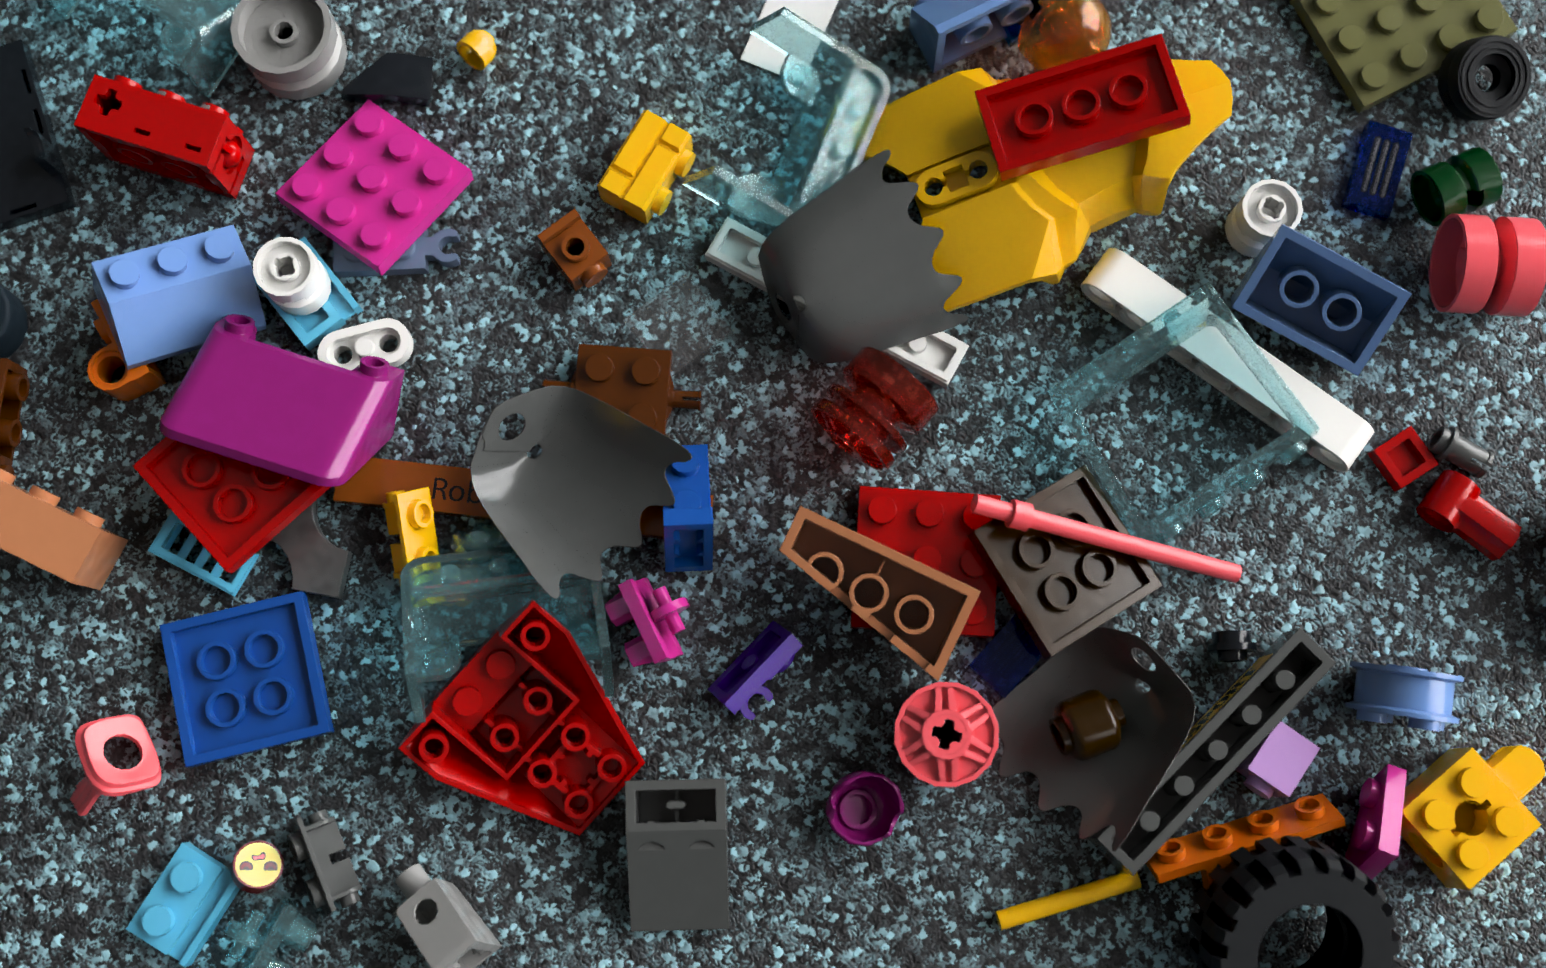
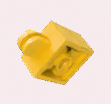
M1522 745L1501 747L1486 761L1473 747L1448 749L1405 788L1400 835L1445 887L1471 890L1541 826L1540 822L1520 800L1536 787L1545 776L1543 761L1535 751Z

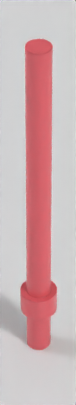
M975 494L971 502V513L1004 521L1006 527L1026 532L1031 528L1237 583L1242 575V567L1239 564L1034 509L1033 504L1012 499L1010 502H1005Z

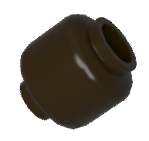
M1096 689L1084 691L1058 702L1054 709V718L1049 719L1051 734L1063 755L1071 754L1080 761L1089 760L1117 748L1122 739L1121 727L1126 725V717L1119 702L1115 698L1108 700L1104 694Z

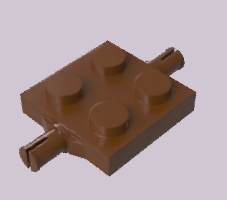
M579 344L577 369L571 382L543 380V387L554 385L577 389L613 406L666 435L667 422L673 412V408L701 410L702 391L675 390L671 378L673 358L671 350Z

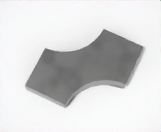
M316 500L270 541L278 544L289 559L293 576L291 589L342 599L353 553L334 546L325 537L318 523V502Z

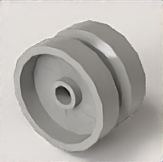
M241 0L235 8L230 26L233 46L261 86L275 96L297 101L317 97L332 87L344 71L348 54L345 37L324 0Z

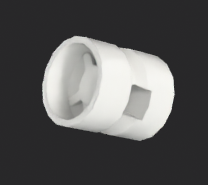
M1276 179L1261 180L1252 185L1226 219V238L1232 248L1242 255L1256 257L1282 223L1295 229L1301 221L1303 213L1301 198L1294 188L1286 182Z
M278 237L268 241L258 250L253 260L255 280L284 312L292 315H308L318 311L327 302L331 293V279L326 268L306 244L292 237Z

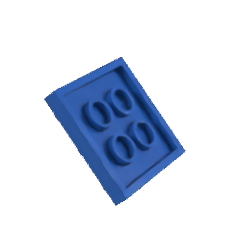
M298 591L159 625L185 767L193 768L334 733L306 592Z

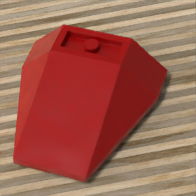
M534 599L496 628L434 696L398 746L401 752L439 782L579 836L625 786V781H629L645 764L643 757L570 631Z

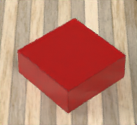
M1409 426L1367 453L1394 492L1404 488L1439 464L1412 426Z

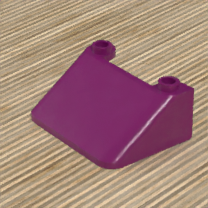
M231 314L217 321L160 418L159 430L164 436L325 487L345 484L392 438L405 370L390 366L388 361L380 357L365 356L360 359V364L351 371L255 341L257 328L254 319L251 317Z

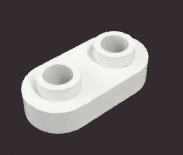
M384 318L327 334L319 344L317 356L319 361L351 371L360 364V359L365 356L380 357L388 361L390 366L398 367L410 358L414 343L410 332L401 322L391 318ZM395 339L398 341L394 351L385 352L383 350L384 344L388 340ZM344 351H352L351 360L348 363L340 364L338 361L340 354Z

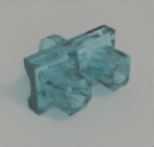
M282 896L262 933L258 930L266 915L256 909L252 910L245 923L236 920L229 921L224 931L235 941L227 955L236 961H241L248 947L252 948L241 968H293L273 957L280 943L282 942L304 953L317 932L316 924L297 911L296 902Z

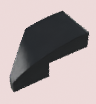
M386 53L343 88L341 100L364 104L369 99L378 106H380L382 100L428 107L432 92L433 58Z

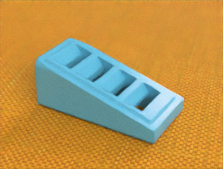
M171 511L148 551L236 597L260 555L254 554L232 574L227 582L219 578L224 569L218 562L211 573L203 569L211 555L205 547H203L194 564L186 560L198 540L191 532L177 555L169 551L183 527L187 528Z

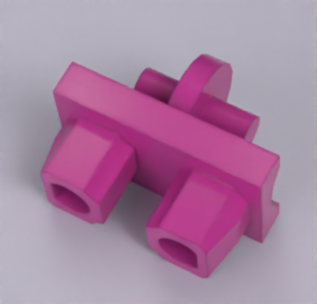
M648 577L636 581L628 579L619 584L620 593L610 599L604 607L611 622L616 627L623 626L632 620L635 621L641 635L624 644V650L631 665L636 667L652 662L657 664L674 660L683 655L684 653L675 634L686 629L679 613L689 608L690 604L687 598L681 597L672 601L666 586L653 590Z

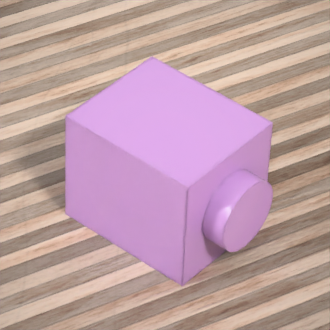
M1281 721L1235 770L1246 777L1243 784L1262 798L1269 800L1271 796L1290 797L1319 752L1320 747Z

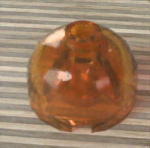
M1040 0L1038 3L1043 8L1036 14L1033 20L1027 15L1018 36L1019 52L1037 71H1041L1106 51L1112 36V24L1110 15L1100 0Z

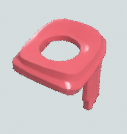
M125 714L90 721L81 725L76 731L75 745L86 776L76 785V790L72 794L70 801L74 804V808L79 816H87L100 795L115 797L153 788L161 781L162 772L157 752L143 721L137 715ZM114 737L130 739L139 748L141 755L139 764L134 768L124 770L113 767L104 757L103 748L105 743Z

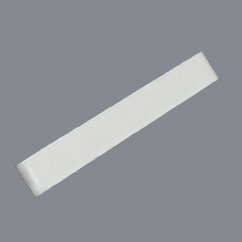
M1108 248L1082 282L1081 290L1092 302L1329 468L1340 472H1347L1374 434L1372 426L1358 414L1125 252L1116 248Z

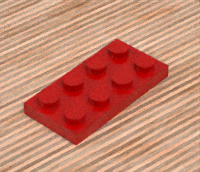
M1162 33L975 91L976 102L1001 181L1190 125L1191 114Z

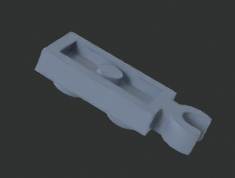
M426 229L383 276L429 274V261H437L440 265L448 268L461 265V259L458 254H445L442 252L443 247L447 243L460 242V235L454 229H442L435 233L433 237H428V229ZM333 241V273L337 278L382 276Z

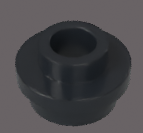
M1245 630L1212 632V644L1207 645L1208 653L1218 654V662L1248 661L1247 652L1257 651V643L1251 641V631Z

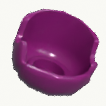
M859 770L846 774L832 787L826 802L825 813L831 830L845 842L853 845L870 846L892 835L899 816L904 813V803L899 787L884 774Z

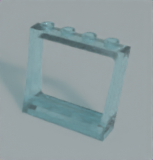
M1210 282L1047 391L1052 404L1131 534L1150 541L1158 539L1161 544H1167L1184 533L1186 528L1182 523L1195 514L1199 513L1202 519H1205L1220 510L1227 503L1223 496L1239 486L1242 492H1246L1257 486L1267 477L1263 470L1277 460H1280L1286 466L1308 451L1304 443L1316 436L1320 429ZM1205 327H1216L1289 419L1292 428L1153 520L1145 521L1137 514L1081 421L1079 414L1084 408Z

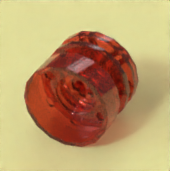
M862 347L843 369V376L853 391L839 384H830L826 390L829 400L818 398L812 405L811 412L828 436L841 449L871 468L886 473L895 461L891 453L902 455L907 447L902 435L896 428L910 435H918L935 416L939 407L926 387L897 361L877 349Z

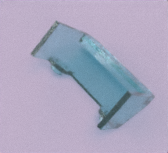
M786 7L755 22L749 31L786 55L780 69V84L790 98L802 105L770 181L754 173L736 177L721 167L714 165L686 176L683 185L734 215L744 220L778 227L796 211L861 165L890 96L889 79L881 68Z
M511 546L425 556L407 563L400 574L404 675L415 723L426 722L424 683L444 680L455 674L462 661L461 647L483 644L498 626L532 599L570 631L586 660L599 659L605 697L615 696L611 648L601 582L591 581L574 574H565L559 582L560 595L558 599H554L536 582Z

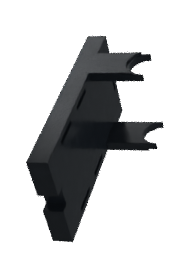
M21 39L0 46V232L76 207L30 50ZM25 75L28 77L32 93L29 91ZM37 115L40 118L44 133L41 131Z

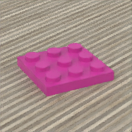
M368 99L275 194L281 204L383 276L474 178L471 169Z

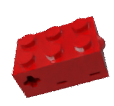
M94 74L73 124L111 161L233 199L237 198L255 152L254 148L243 136V130L235 126L229 118L230 114L223 108L207 102H203L201 107L187 103L182 96L166 89H158V92L154 93L143 89L136 81L121 75H115L112 80Z

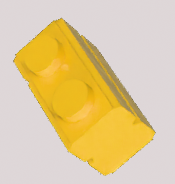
M644 110L598 183L597 187L600 198L620 211H625L629 216L644 224H648L654 213L659 216L662 215L672 198L673 192L669 188L677 175L684 178L694 163L696 154L692 152V136L680 127L667 123L665 119Z

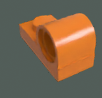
M98 299L92 301L91 304L99 317L93 321L94 326L101 338L108 344L92 355L88 362L87 373L93 385L120 401H130L166 384L155 362L127 370ZM125 365L123 377L118 382L112 383L114 371Z

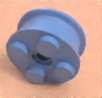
M1350 661V667L1357 669L1353 701L1345 702V707L1357 709L1356 719L1393 724L1394 715L1409 717L1408 727L1431 731H1444L1445 722L1459 724V718L1452 715L1455 683L1464 682L1463 676L1430 672L1428 669L1409 666L1378 665Z

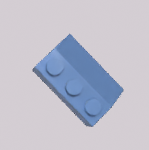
M919 0L911 8L909 30L932 72L935 73L1051 17L1056 0H1037L1040 6L1033 9L1032 2L1036 0ZM1040 8L1044 12L1043 15L1023 25L1017 24L1028 14Z
M1282 223L1256 256L1231 297V308L1358 376L1412 293Z
M234 225L91 262L93 289L127 370L200 349L214 324L227 315L240 314L251 317L255 321L257 332L266 329L267 325L252 266Z

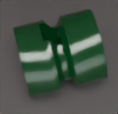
M1481 147L1470 148L1451 156L1446 162H1436L1419 169L1412 174L1410 180V193L1419 215L1431 226H1440L1449 214H1465V212H1474L1491 205L1501 198L1503 192L1500 170L1493 157Z

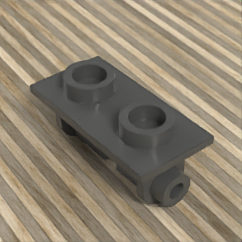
M323 809L307 816L310 823L308 826H304L301 817L296 818L290 825L293 833L287 835V841L296 863L304 861L310 879L305 881L304 885L312 907L314 909L321 907L326 917L336 911L335 901H340L342 909L360 902L361 898L358 891L362 890L350 857L334 864L331 863L329 856L344 850L346 847L335 817H329L327 810Z

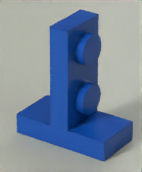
M682 445L691 453L692 459L687 462L672 463L665 470L666 479L675 498L674 505L663 506L665 572L713 570V508L711 507L708 445Z

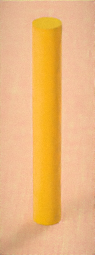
M1119 873L995 911L997 922L1002 931L1141 888V881L1138 873L1135 875Z

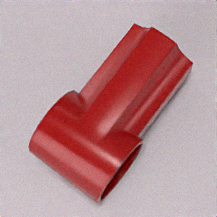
M1443 470L1417 506L1416 511L1418 515L1428 524L1441 531L1454 532L1490 560L1500 559L1518 540L1522 527L1481 498L1480 488L1471 479L1453 470Z

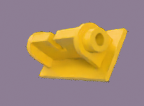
M429 487L406 492L405 490L387 492V502H383L382 506L385 509L388 535L400 536V543L390 544L394 567L393 577L399 579L400 587H407L408 590L434 583V575L441 568V557L438 549L434 511Z

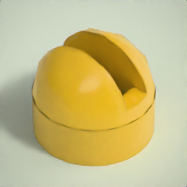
M474 29L456 44L457 51L462 59L472 68L479 71L484 70L497 53L493 36L485 30Z

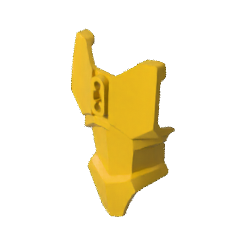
M1171 59L1191 114L1190 125L1005 181L1000 179L976 102L975 91L1011 79L995 80L982 68L955 72L907 94L856 121L851 126V131L864 160H868L884 150H890V158L885 166L903 174L908 178L909 182L919 185L914 198L922 217L921 225L937 227L943 230V237L932 257V266L938 273L962 277L960 286L944 304V309L947 312H951L1024 284L1038 281L1058 284L1065 269L1077 261L1092 232L1105 228L1134 213L1149 216L1160 215L1168 186L1177 170L1213 131L1232 116L1233 96L1231 81L1224 72L1211 60ZM977 166L988 168L987 173L982 178L970 176L971 171ZM941 183L944 186L938 195L931 196L926 193L927 188L931 184Z

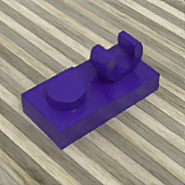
M773 620L707 690L734 715L739 712L745 718L753 720L756 715L748 708L749 699L755 694H760L770 702L773 699V695L763 684L767 680L770 681L777 673L786 670L793 662L795 654L803 645L791 632Z

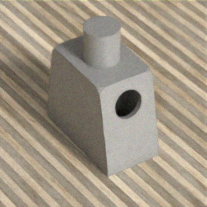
M419 863L406 869L395 880V883L407 898L396 909V915L431 968H477L502 947L497 938L453 883L438 878L431 880Z

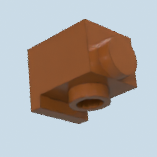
M575 208L537 235L543 251L575 292L584 285L589 288L600 282L607 275V268L612 265L609 253L583 222ZM579 245L584 246L581 254L576 256L569 254Z

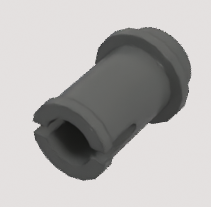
M1444 426L1439 427L1427 445L1437 461L1444 459L1470 473L1473 477L1481 478L1487 470L1471 459L1475 458L1491 467L1495 456L1494 452L1486 450L1460 436V431L1456 427L1449 429Z

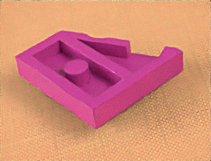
M1387 764L1374 778H1368L1364 782L1359 795V812L1345 855L1347 860L1364 872L1371 880L1394 861L1399 854L1407 770L1391 764Z

